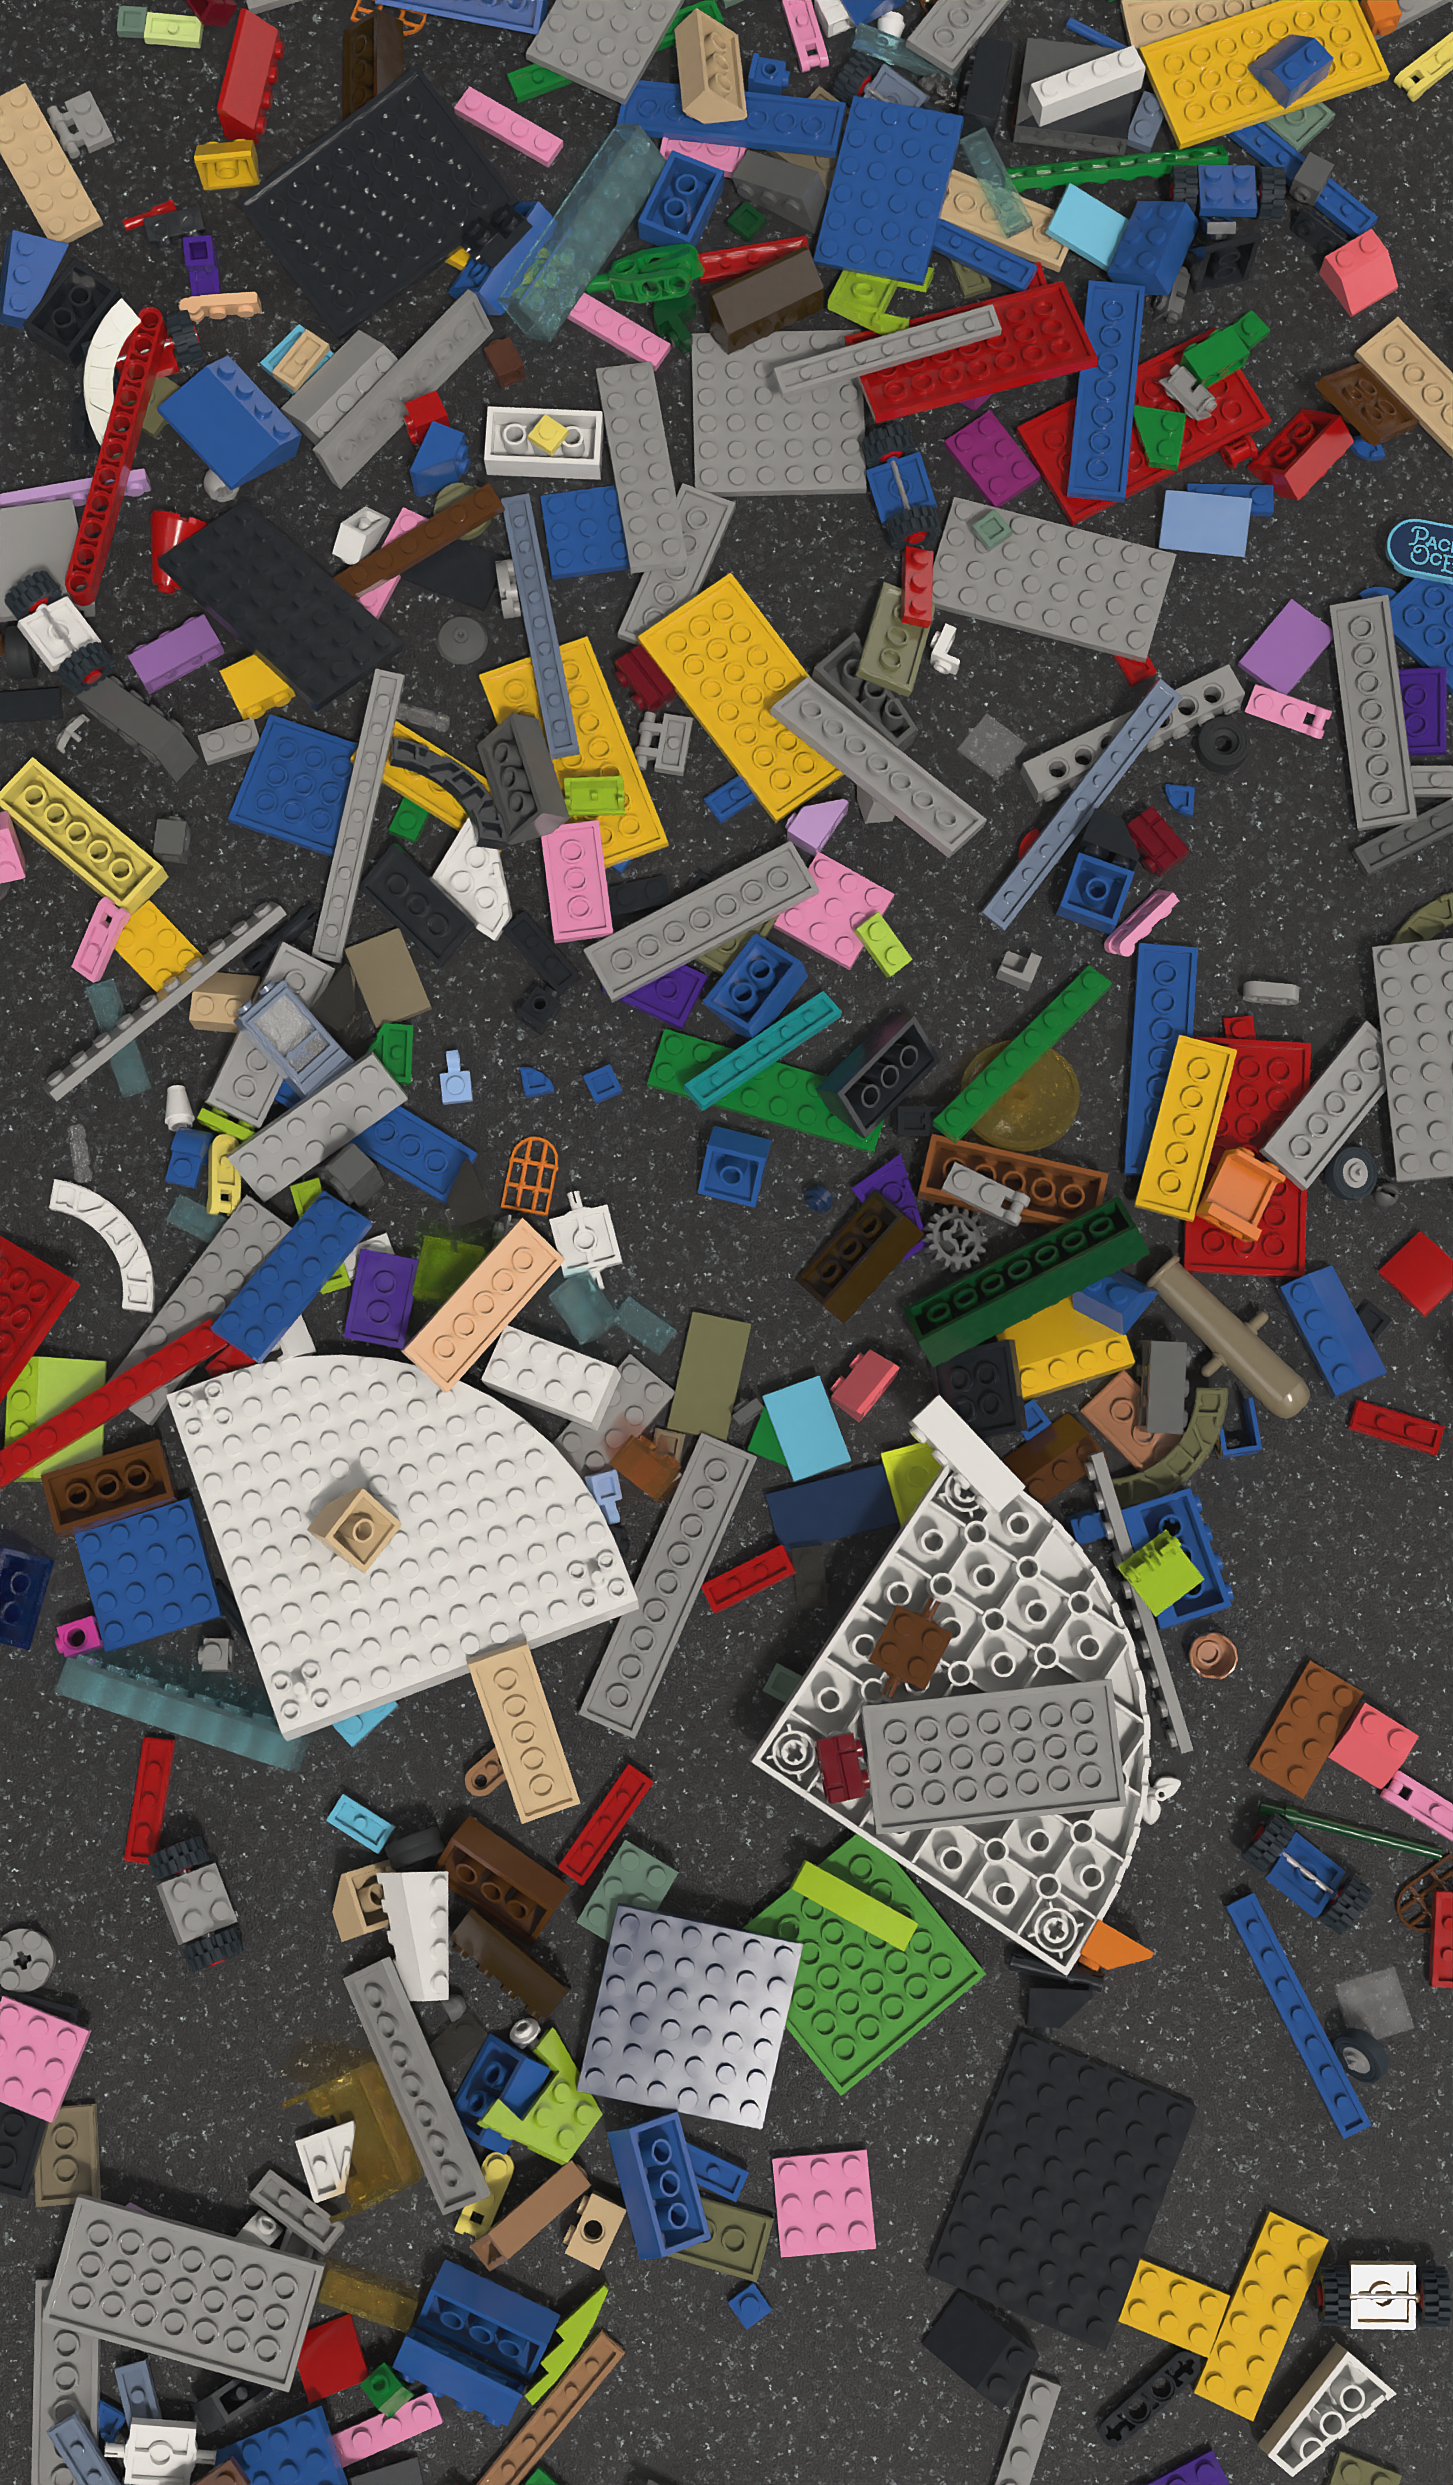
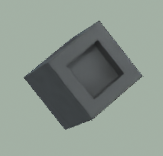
M1309 152L1293 180L1289 194L1302 203L1314 206L1330 180L1335 165Z
M175 816L166 817V820L157 819L153 854L158 862L187 864L191 829L188 823L182 818Z

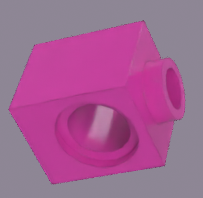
M94 1616L56 1627L58 1636H55L57 1649L60 1654L64 1653V1656L72 1659L104 1648L97 1619ZM82 1630L85 1633V1641L82 1645L75 1647L72 1643V1636L76 1631Z

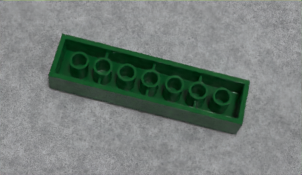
M1118 1195L904 1308V1311L921 1348L932 1367L949 1361L952 1357L967 1349L974 1348L986 1339L1004 1332L1007 1328L1029 1319L1045 1308L1056 1305L1064 1298L1084 1290L1087 1286L1104 1277L1111 1276L1123 1267L1139 1261L1142 1257L1150 1254V1251Z

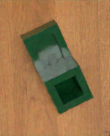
M680 281L674 286L683 287L684 285ZM688 292L685 296L656 301L653 312L656 336L662 338L666 335L673 348L678 347L682 355L692 351L693 336L684 325L696 317V302Z

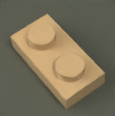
M306 329L272 371L273 377L294 392H297L330 351L329 344Z

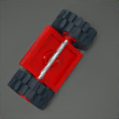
M188 310L166 316L173 339L168 337L167 334L155 379L180 372L173 352L175 346L183 367L205 360L199 344L200 340L197 331L192 324ZM157 323L150 324L147 328L155 327ZM133 330L125 340L116 361L115 368H119L120 374L123 370ZM92 340L81 343L85 359L87 358ZM145 349L140 354L148 353L150 349ZM115 369L113 378V390L117 389L119 384V379ZM143 375L135 376L133 380L141 379Z

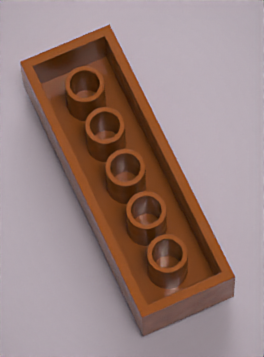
M932 1134L917 1198L988 1214L941 1191L954 1163L957 1162L997 1183L1027 1195L1031 1201L1027 1208H1023L1020 1214L1022 1217L1020 1222L1056 1229L1102 1204L1109 1173L962 1140L955 1144L947 1137ZM1004 1199L1001 1208L1009 1210L1012 1202Z

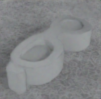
M80 714L69 720L66 727L58 734L55 748L64 754V748L70 737L80 742L82 737L74 731L82 723L88 722L90 719L84 714Z

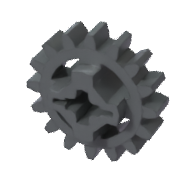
M957 1206L949 1209V1212L946 1208H943L938 1212V1215L936 1213L929 1218L930 1223L923 1227V1230L928 1234L922 1237L921 1241L929 1245L924 1250V1253L932 1252L934 1256L930 1262L940 1261L941 1270L950 1266L952 1273L957 1272L960 1268L966 1271L971 1268V1265L980 1261L978 1256H981L986 1251L980 1246L987 1241L986 1237L980 1236V1232L985 1228L984 1226H976L975 1223L978 1217L975 1216L970 1219L968 1217L969 1210L967 1209L959 1214ZM946 1222V1225L943 1226V1231L938 1232L941 1224ZM967 1247H970L968 1254L965 1257H963L965 1249Z

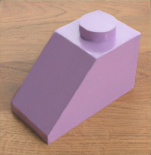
M845 799L805 806L798 815L793 813L785 826L788 829L787 840L792 841L793 844L815 857L818 851L822 850L847 813L849 802Z

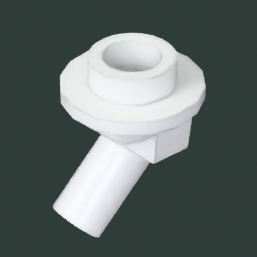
M532 2018L519 2020L510 2032L512 2042L521 2049L527 2046L532 2050L539 2041L536 2037L541 2032L538 2022Z

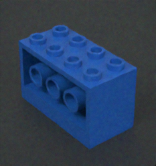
M1191 1488L1121 1510L1134 1553L1163 1532L1162 1527L1166 1524L1172 1529L1170 1535L1175 1536L1181 1543L1180 1548L1205 1579L1193 1588L1191 1595L1186 1593L1156 1617L1153 1615L1158 1632L1223 1611L1232 1606L1230 1600L1234 1599L1228 1581L1223 1582L1220 1573L1223 1570L1221 1558L1218 1552L1213 1553L1209 1542L1213 1540L1211 1529L1208 1523L1203 1524L1199 1513L1203 1511L1200 1498L1197 1493L1192 1494Z

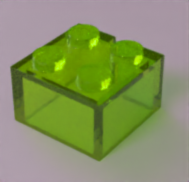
M425 1235L412 1290L415 1300L442 1305L487 1255L485 1248L457 1242L456 1248L459 1253L454 1252L455 1247L452 1240Z

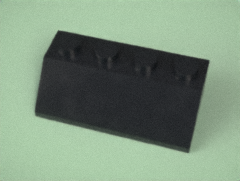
M892 1012L816 1088V1091L834 1116L860 1137L866 1138L931 1072L941 1059L915 1015Z

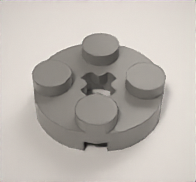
M513 560L496 561V572L504 619L521 617Z
M30 1928L16 1929L5 1934L0 1939L1 1986L6 1990L20 1993L33 1991L43 1986L56 1964V1953L52 1942L45 1935ZM21 1951H23L24 1955L31 1956V1961L27 1963V1969L25 1970L22 1969L21 1965L16 1964V1959L19 1958Z

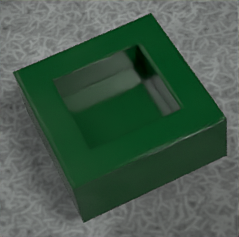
M746 201L727 220V227L748 243L767 224V218Z

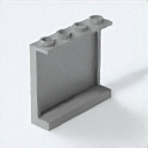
M73 499L0 509V622L17 620L4 602L5 596L11 592L10 589L13 586L16 587L18 585L17 582L20 580L24 581L26 576H32L37 571L39 573L40 571L47 572L62 591L60 599L68 596L77 610L83 611L84 618L95 616V602L88 606L76 605L65 587V578L79 531ZM86 585L78 586L75 592L83 591Z

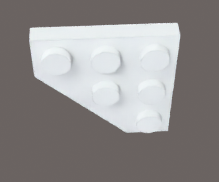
M468 818L432 878L479 923L476 929L497 941L502 934V929L513 916L500 853L497 849L476 846L474 829Z

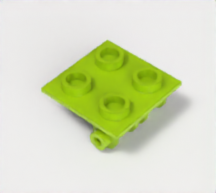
M1167 1530L1163 1531L1117 1566L1155 1617L1205 1580L1180 1548L1181 1543L1175 1536H1171Z

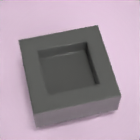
M747 1398L734 1407L733 1410L736 1413L732 1415V1420L740 1429L762 1413L764 1407L757 1398L751 1402Z

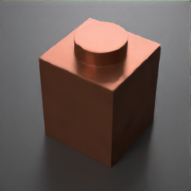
M510 337L503 340H494L488 347L484 348L486 363L500 390L526 378L524 364Z

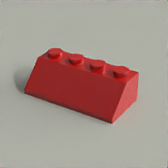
M244 8L240 10L217 105V112L225 139L233 141L237 139L253 140L254 144L258 145L260 135H264L266 131L267 119L265 114L266 110H270L272 106L273 94L271 89L272 85H276L278 81L279 69L277 64L279 59H283L285 45L284 42H281L278 29Z

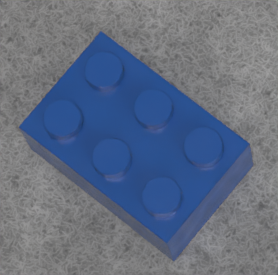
M672 150L638 220L639 239L659 247L688 243L696 248L724 190V171Z
M1137 202L1107 272L1113 283L1145 286V295L1170 294L1199 226V221L1187 202Z

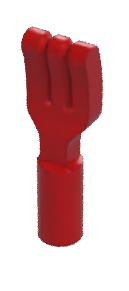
M169 200L154 206L150 212L122 220L125 230L129 231L143 226L144 218L177 211L174 201Z

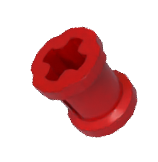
M1247 434L1242 435L1241 440L1229 446L1225 444L1220 447L1221 458L1230 470L1235 469L1238 463L1248 458L1254 459L1258 456L1255 442Z

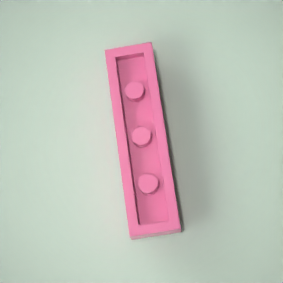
M470 86L454 107L456 115L548 168L563 148V140Z
M575 288L561 308L562 316L641 363L652 361L654 371L658 369L671 350L670 343L578 288Z
M403 507L381 548L429 519ZM400 574L375 590L361 596L357 601L375 618L379 619L401 578Z
M426 2392L410 2399L390 2418L381 2412L332 2434V2438L343 2468L440 2425L444 2422L435 2395Z

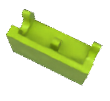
M623 776L564 778L565 804L569 817L625 815Z

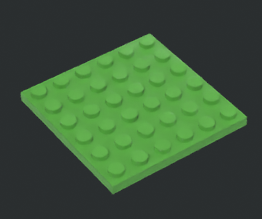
M857 1834L817 1867L919 1923L904 1952L791 1888L742 1928L803 1942L785 2026L840 2096L846 2093L986 1975L984 1970L898 1863Z

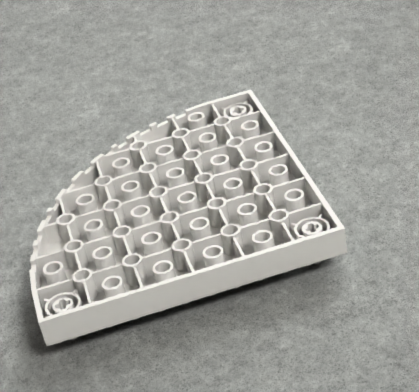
M351 1355L301 1356L282 1363L280 1360L250 1366L166 1395L281 1734L286 1741L470 1673L466 1659L524 1639L527 1640L531 1650L639 1609L638 1598L614 1537L600 1507L577 1472L554 1445L525 1419L493 1397L461 1381H458L449 1392L444 1393L416 1365L384 1358ZM358 1487L365 1489L402 1523L401 1527L365 1574L326 1548L307 1531V1528L326 1504Z
M948 1465L945 1467L941 1466L748 1761L1067 1976L1081 1955L1080 1952L1097 1921L1103 1920L1121 1887L1120 1883L1126 1868L1128 1869L1136 1840L1139 1837L1140 1823L1143 1811L1146 1809L1149 1767H1151V1758H1149V1739H1151L1150 1717L1147 1713L1145 1682L1142 1671L1139 1669L1134 1642L1121 1617L1117 1602L1112 1598L1096 1566H1093L1084 1554L1083 1549L1066 1532L1064 1527L1041 1504L1023 1490L999 1513L993 1514L991 1510L986 1513L975 1502L974 1499L977 1496L970 1488L964 1490L954 1480L953 1476L956 1473ZM928 1597H931L934 1601L929 1611H931L936 1600L941 1603L932 1620L939 1627L953 1633V1636L925 1691L910 1683L900 1682L891 1699L887 1695L892 1685H890L886 1695L880 1693L889 1676L881 1668L868 1662L896 1605L911 1612L921 1613L928 1601ZM1112 1679L1127 1807L876 1835L870 1788L865 1789V1797L834 1804L826 1803L813 1740L848 1732L853 1733L854 1739L860 1738L863 1757H858L861 1770L866 1769L868 1773L861 1706Z

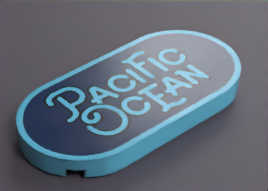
M1409 519L1396 525L1389 534L1385 545L1387 559L1394 565L1393 568L1405 576L1453 585V525L1421 519Z

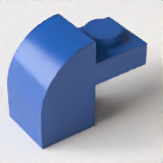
M186 1127L178 1129L171 1145L172 1156L165 1179L167 1183L192 1189L197 1188L202 1165L208 1166L209 1146L215 1139L213 1134Z

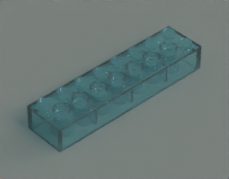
M616 124L497 299L499 304L529 339L552 341L653 191L667 161L639 124Z
M78 1654L77 1659L67 1657L55 1690L56 1694L290 1772L299 1773L311 1737L303 1735L286 1741L281 1734L280 1728L274 1725L276 1719L255 1712L251 1718L245 1716L246 1709L224 1703L223 1708L216 1706L218 1702L216 1699L195 1693L194 1698L187 1696L189 1690L166 1683L164 1688L158 1687L159 1680L138 1673L134 1679L129 1677L131 1674L129 1670L107 1664L106 1669L101 1668L102 1661Z

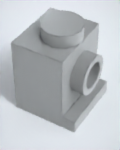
M204 1638L203 1646H199L198 1661L199 1664H202V1671L233 1672L234 1640L229 1638Z

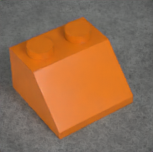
M1098 1920L1084 1944L1077 1961L1095 1971H1098L1100 1967L1109 1970L1150 1959L1154 1952Z

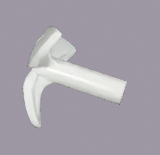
M1171 1776L1158 1777L1153 1787H1150L1148 1780L1146 1809H1144L1142 1815L1146 1823L1152 1825L1157 1821L1161 1812V1807L1157 1801H1164L1173 1796L1181 1785L1179 1779Z

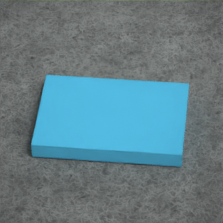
M1070 183L1057 205L1045 230V234L1108 272L1130 220Z
M820 1376L762 1396L793 1482L851 1462Z

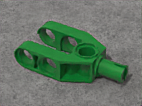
M688 243L640 250L614 261L608 273L587 275L585 278L586 291L588 294L611 290L616 300L639 304L685 296L689 291L692 281L691 276L685 270L659 269L656 272L641 274L642 266L651 263L652 258H664L689 247H692L696 256L699 257L698 251L693 245ZM679 277L684 280L685 285L683 287H676L671 283L670 279ZM647 281L654 282L658 286V290L649 291L643 284Z

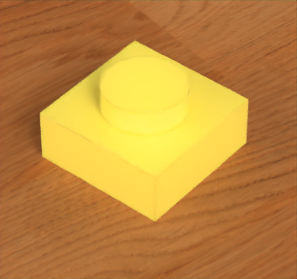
M545 414L528 435V440L550 456H553L568 437L569 431Z

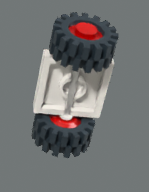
M37 571L32 576H26L24 581L20 580L17 582L18 585L16 587L13 586L10 589L11 592L6 594L4 602L18 620L17 627L49 670L53 672L59 669L58 675L73 694H81L84 690L86 692L90 690V687L97 686L99 681L105 680V676L110 675L111 669H114L115 661L103 647L99 637L68 596L60 599L62 591L51 576L45 571H40V573Z

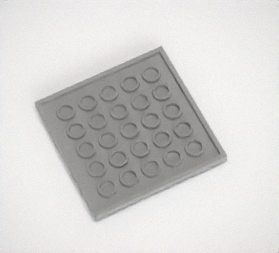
M861 330L779 331L729 355L710 333L691 334L693 336L692 381L695 488L719 497L866 493V461L861 448V442L865 438L864 399L858 377L782 399L773 374L775 367L846 347L844 337L861 333Z

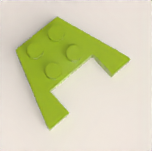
M928 267L924 286L843 270L828 299V309L882 336L909 329V319L885 314V311L897 287L926 293L933 279L934 268Z
M552 2027L546 2030L531 2051L554 2072V2075L522 2118L519 2119L504 2103L496 2099L490 2104L477 2124L485 2129L490 2128L501 2133L500 2136L508 2140L520 2142L528 2146L527 2149L563 2165L569 2162L603 2114L592 2094L577 2091L580 2073L556 2030Z

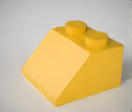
M237 139L233 142H208L204 145H197L194 159L204 190L260 185L258 158L253 140Z
M255 655L220 671L243 721L252 718L257 719L266 710L275 706L282 707L288 704L291 698L295 697L294 690Z

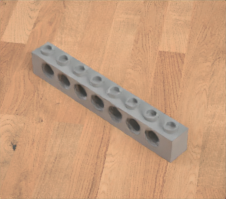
M1228 664L1176 689L1175 691L1182 696V699L1164 721L1166 727L1159 728L1141 752L1148 750V752L1160 748L1164 744L1163 741L1169 738L1179 739L1185 736L1190 731V728L1198 724L1200 727H1203L1206 723L1215 719V716L1223 712L1225 715H1228L1241 707L1240 704L1245 696V692L1230 665ZM1212 695L1217 699V702L1210 703L1205 700L1204 696ZM1186 707L1192 714L1183 715L1179 712L1178 708ZM1134 710L1022 763L1020 774L1035 802L1037 803L1043 799L1046 802L1051 801L1061 794L1060 791L1068 787L1074 789L1102 753L1103 749L1101 746L1108 744ZM1085 757L1088 759L1089 764L1080 765L1076 762L1075 758ZM1059 769L1064 776L1056 778L1049 771Z

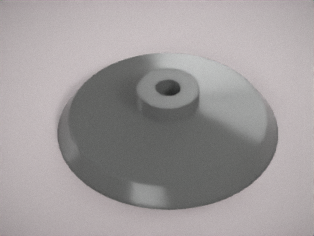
M469 616L450 618L439 628L436 637V644L440 654L447 661L460 665L469 664L479 659L485 652L488 643V636L484 626L478 620Z

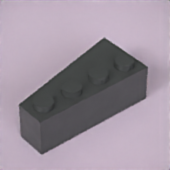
M854 632L814 667L812 680L899 750L904 752L913 744L917 727L899 699L895 698L889 689L855 676L863 648L860 645V639Z
M112 675L110 678L105 676L106 679L99 681L97 686H92L90 690L86 692L84 690L76 696L91 715L114 733L118 731V734L127 744L135 750L138 748L157 768L162 765L168 776L176 783L198 760L199 756L182 734L185 731L184 728L174 719L167 721L164 718L165 715L155 705L151 704L149 707L145 705L144 699L134 690L127 692L124 689L123 683Z

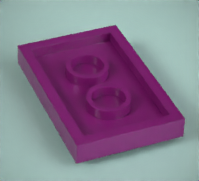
M991 410L944 441L946 450L992 507H1001L1041 478V474Z

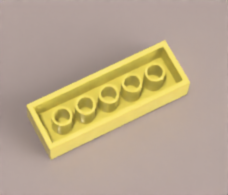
M33 757L0 791V811H9L11 820L101 897H108L113 900L117 908H124L133 915L168 878L164 868Z

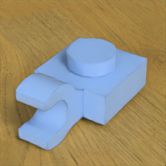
M458 1050L446 1051L449 1073L440 1074L443 1104L473 1102L470 1071H461Z
M609 1469L585 1476L587 1489L600 1507L607 1524L611 1525L620 1522V1516L615 1501L622 1499L617 1470Z

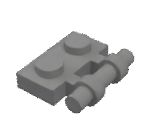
M90 91L64 102L68 110L64 114L59 112L57 106H51L47 109V113L50 116L49 123L52 129L58 132L60 136L59 142L63 150L67 151L72 159L80 155L78 149L80 146L85 145L90 154L115 142ZM75 124L78 132L72 134L68 127Z
M645 712L643 722H640L638 730L641 734L639 746L635 748L634 752L639 769L645 771L647 762L655 760V772L684 776L693 718L664 713L663 723L659 724L655 723V713ZM652 736H660L658 749L650 747Z

